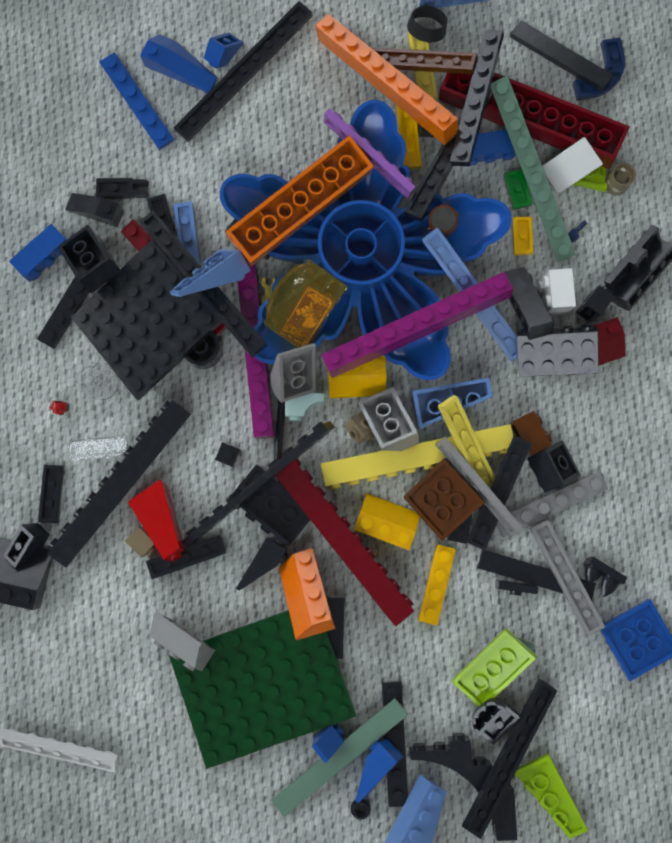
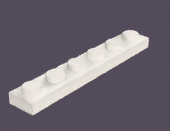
M1 728L0 746L116 772L118 755L111 751H98L89 746L81 747L72 742L64 743L54 738H42L33 733L25 734L15 729Z

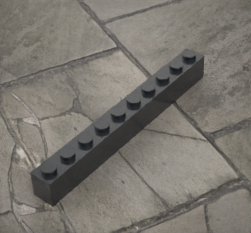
M173 399L171 402L166 401L160 408L162 413L158 417L154 415L149 421V429L146 432L143 430L135 439L138 441L136 445L127 448L123 453L125 458L122 462L117 461L110 469L113 473L109 478L105 476L98 484L100 489L96 493L91 492L85 500L88 502L86 506L77 509L73 515L75 517L71 524L67 522L60 530L63 533L60 538H54L47 546L50 548L47 555L65 568L68 567L191 415Z

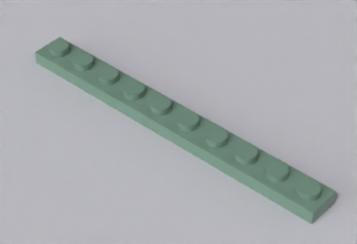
M505 76L491 84V91L493 92L494 99L556 260L560 262L575 256L576 253L509 78Z

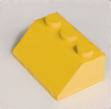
M385 356L378 357L334 378L331 377L328 371L329 398L371 397L386 390Z
M366 493L353 529L410 550L420 516L416 511Z

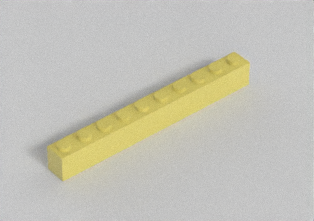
M511 424L474 432L485 457H491L492 452L499 451L500 455L506 454L513 438ZM447 437L448 440L458 450L453 437ZM441 439L422 442L403 451L383 450L321 463L325 487H330V490L341 488L343 483H348L349 486L360 484L362 479H367L368 482L379 480V476L386 475L387 478L398 476L397 472L405 471V474L417 472L416 468L424 467V470L433 469L435 464L446 458L436 447V443Z

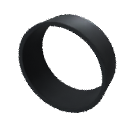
M430 6L417 7L410 16L407 29L414 38L420 41L438 42L446 35L447 17L437 8ZM420 17L432 18L440 23L442 27L437 29L425 28L414 19Z

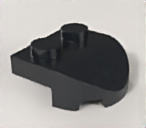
M500 698L486 700L476 708L471 716L475 733L479 737L482 735L493 745L521 718L520 713Z

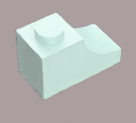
M310 393L285 401V417L289 418V421H301V418H305L306 412L311 407L317 404H324V394Z

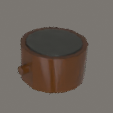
M448 205L435 207L429 215L427 231L431 232L437 227L445 238L450 237L457 228L459 213Z

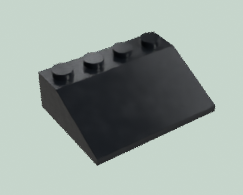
M0 538V603L29 610L40 608L53 558L47 555L50 549L42 548L20 567L14 568L3 557L11 541Z

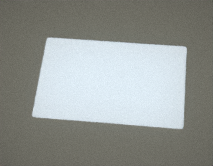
M583 137L542 167L551 184L560 193L603 165L587 139Z

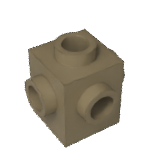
M362 412L350 418L344 426L350 437L358 445L363 441L368 443L375 437Z

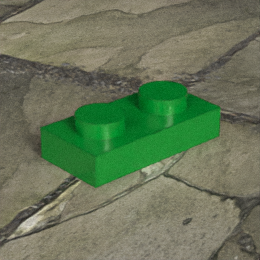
M522 169L504 173L503 177L512 209L517 210L531 206L532 200Z

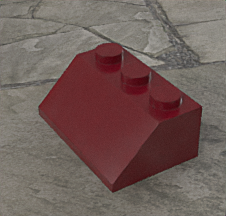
M618 317L593 326L597 327L598 366L626 356L625 333Z

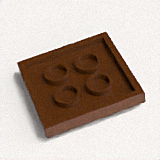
M447 458L440 461L403 497L441 541L447 538L486 502Z

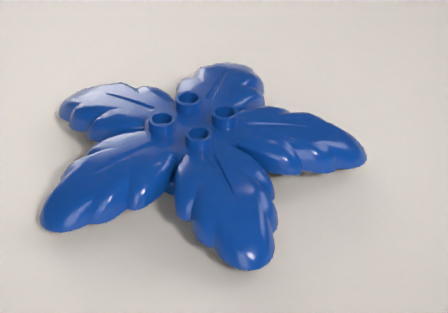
M369 100L364 102L354 112L350 125L356 129L359 136L366 138L376 151L382 152L390 164L396 165L404 177L410 178L409 168L403 165L406 145L403 137L397 132V121L393 110L383 101ZM340 137L338 139L337 144H339L342 141ZM373 168L367 177L268 253L272 258L303 265L288 271L276 279L271 287L273 295L260 306L258 311L259 322L254 329L266 342L267 347L255 355V357L263 363L274 364L277 354L306 346L282 331L281 328L307 284L336 301L311 344L314 343L316 345V348L323 339L333 340L340 335L353 307L358 309L362 334L365 335L440 301L431 288L414 276L447 275L421 240L430 233V231H427L431 211L437 206L448 205L459 213L457 228L454 234L447 237L446 240L462 262L466 263L476 260L485 252L487 246L495 243L508 232L512 222L509 208L501 201L493 198L476 199L470 194L459 193L443 199L438 194L425 218L420 222L405 215L404 210L406 207L403 209L399 208L404 195ZM235 174L222 183L219 191L220 200L224 209L234 219L239 221L286 185L288 181L274 174H264L260 177L250 174ZM448 326L384 356L389 362L395 365H402L409 373L419 379L435 380L446 373L451 362L450 350L446 343Z

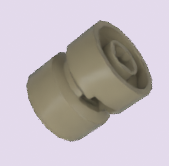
M628 163L617 164L605 178L607 183L606 191L614 196L623 194L635 181L636 171L634 167Z

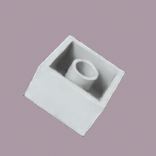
M572 268L548 270L540 282H538V289L542 294V300H545L547 311L552 316L567 315L576 307Z

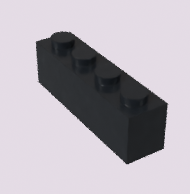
M525 267L506 271L505 274L513 287L512 297L509 298V301L528 340L550 335L554 325V318L552 314L548 313L545 300L540 298L539 289L537 286H534L532 275L527 272Z

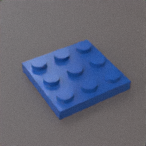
M646 599L605 622V628L599 630L628 681L634 680L672 658V635L651 599Z

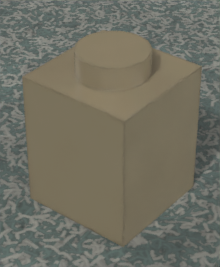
M138 527L125 540L141 558L150 557L157 550L143 527Z

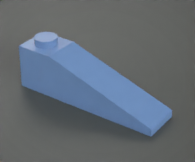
M220 249L203 262L204 267L197 268L192 272L193 277L182 280L170 291V294L181 297L231 282H238L244 279L245 274L251 270L240 250Z

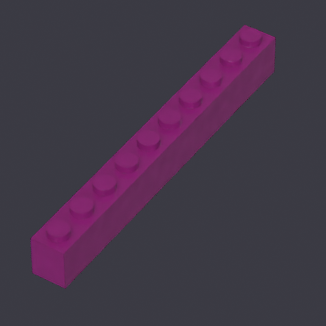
M247 263L251 271L245 274L244 279L237 282L241 314L254 328L259 322L258 311L261 306L256 263L252 267ZM245 351L254 438L256 440L274 438L267 363L261 362L255 356L251 358Z
M502 272L321 355L331 377L334 378L511 298L513 287L505 272Z

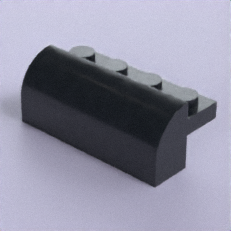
M651 225L642 234L638 242L630 248L626 256L618 262L614 270L607 274L604 280L605 285L603 287L611 291V294L615 296L612 302L620 308L630 311L672 262V244L661 240L659 227ZM640 248L647 250L649 263L637 276L632 274L629 261Z

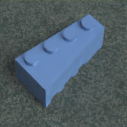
M419 774L384 843H432L447 791L433 780Z

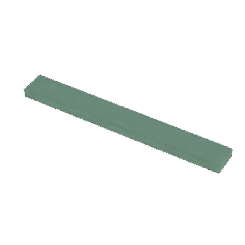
M395 697L346 737L342 745L326 763L322 759L318 760L278 793L271 801L282 816L285 817L408 715L407 711Z

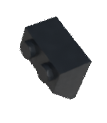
M563 440L527 458L529 466L534 471L538 484L544 493L563 486L580 475Z

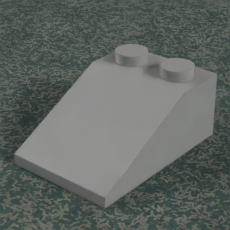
M314 343L277 354L270 374L271 390L281 403L316 392V345Z

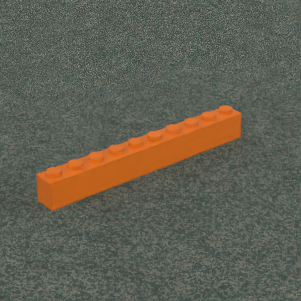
M327 14L315 25L318 40L440 142L445 145L457 134L458 118L330 14Z

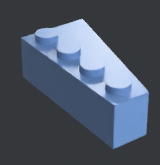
M490 378L410 391L417 429L443 419L438 405L452 395L459 398L463 409L493 397Z

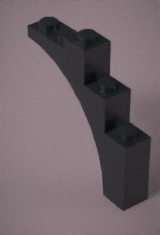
M453 733V736H448V745H445V742H434L431 746H425V743H414L413 746H409L411 760L429 761L443 765L464 777L478 792L481 790L492 769V764L486 757L477 756L474 757V760L471 759L470 739L464 733ZM511 783L491 819L493 833L497 841L517 840L515 795Z

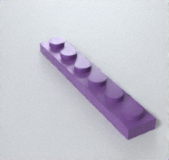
M330 108L324 113L323 122L342 140L350 135L373 164L374 169L407 199L413 194L415 190L413 181L409 177H404L396 165L390 164L382 152L376 151L366 138L359 136L356 129L352 125H347L339 113L333 112Z

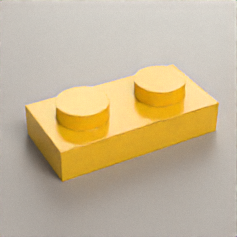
M532 217L512 218L513 255L533 254Z

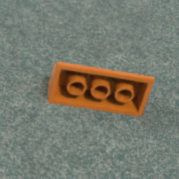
M313 548L294 553L279 567L295 639L300 640L333 630L335 625Z

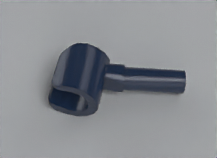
M584 220L578 227L568 233L571 243L580 238L578 232L587 224V221Z

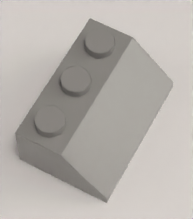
M393 387L358 402L381 450L403 451L419 444L418 432Z
M158 612L154 613L150 630V637L155 640L154 644L161 649L167 648L170 650L168 654L174 659L179 660L181 658L184 660L185 663L183 665L191 671L195 669L202 671L215 650L170 618Z

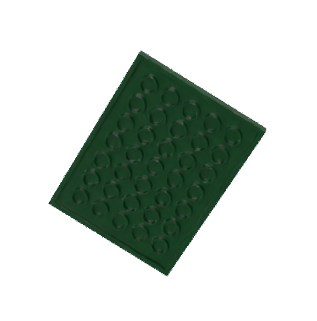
M289 610L203 640L215 652L202 671L197 669L191 671L183 665L185 663L184 660L181 658L176 660L169 655L206 769L357 716L328 631L296 640Z

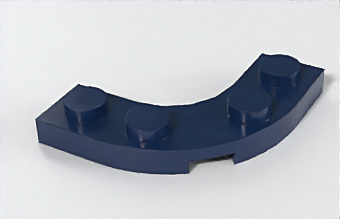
M621 37L602 40L600 44L604 58V70L613 74L612 80L602 92L581 79L574 80L573 88L576 101L600 97L616 86L625 68V55Z

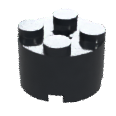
M212 332L185 359L196 368L204 370L211 368L222 357V344L216 334ZM199 347H205V350L202 351L199 349Z

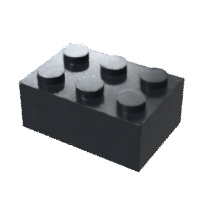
M86 225L58 246L77 280L91 294L121 272V269L102 240L89 225Z

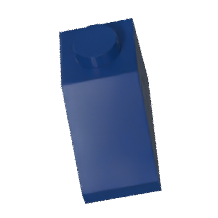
M231 33L211 37L203 58L214 68L226 66L244 42Z
M338 723L321 729L313 736L312 748L324 763L333 756L344 742V731Z

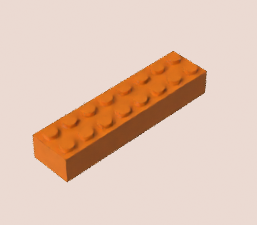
M349 135L226 231V236L235 248L241 251L244 259L252 267L372 172L374 166Z

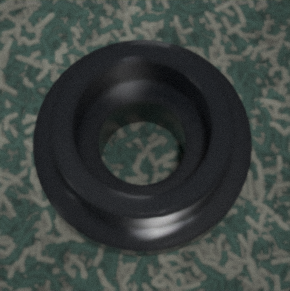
M366 799L359 803L355 800L352 802L351 813L356 819L362 820L369 816L371 807ZM363 805L364 810L358 811L357 806Z

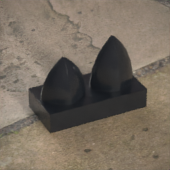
M588 557L583 563L586 566L585 578L587 583L594 582L601 576L603 577L601 581L602 597L612 594L619 585L625 584L628 578L595 557Z

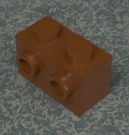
M534 411L510 422L517 437L532 443L527 457L552 446L550 434L544 431L541 425L543 424L542 419Z

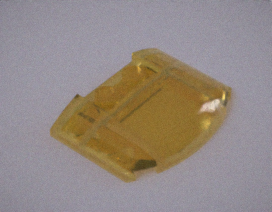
M310 259L298 267L295 266L285 274L274 288L266 306L267 311L264 324L296 348L309 344L348 288Z

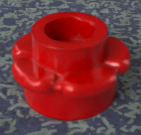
M52 401L51 406H49L53 410L52 413L57 415H64V412L69 410L67 409L68 403L62 401Z

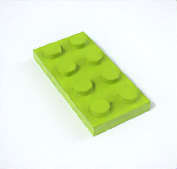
M505 628L453 678L452 683L477 706H480L486 700L495 698L536 660L537 655Z

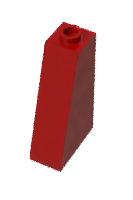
M159 479L129 500L128 504L163 560L173 562L182 556L181 553L185 551V547L182 543L183 539L168 486Z

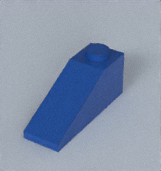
M387 738L382 742L377 740L370 747L372 752L366 758L355 799L357 803L362 801L403 758V755Z

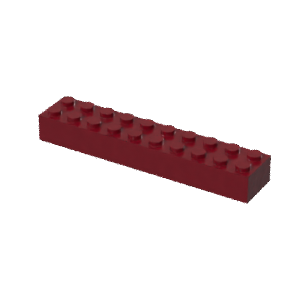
M494 72L492 83L505 76ZM447 73L440 87L439 100L463 109L473 74ZM509 78L531 138L565 151L585 137L603 163L601 166L607 169L611 168L630 126ZM493 96L484 112L483 118L505 127Z
M297 458L276 476L277 479L395 626L399 625L414 612L411 607L414 605L413 602L404 593L401 595L399 592L401 587L398 583L386 576L389 573L381 563L374 561L376 557L369 547L364 548L362 546V538L357 532L354 531L352 533L348 528L351 526L344 516L341 518L336 513L338 508L332 501H326L323 497L326 493L319 485L314 486L311 482L314 478L307 470L303 471L299 467L301 462Z

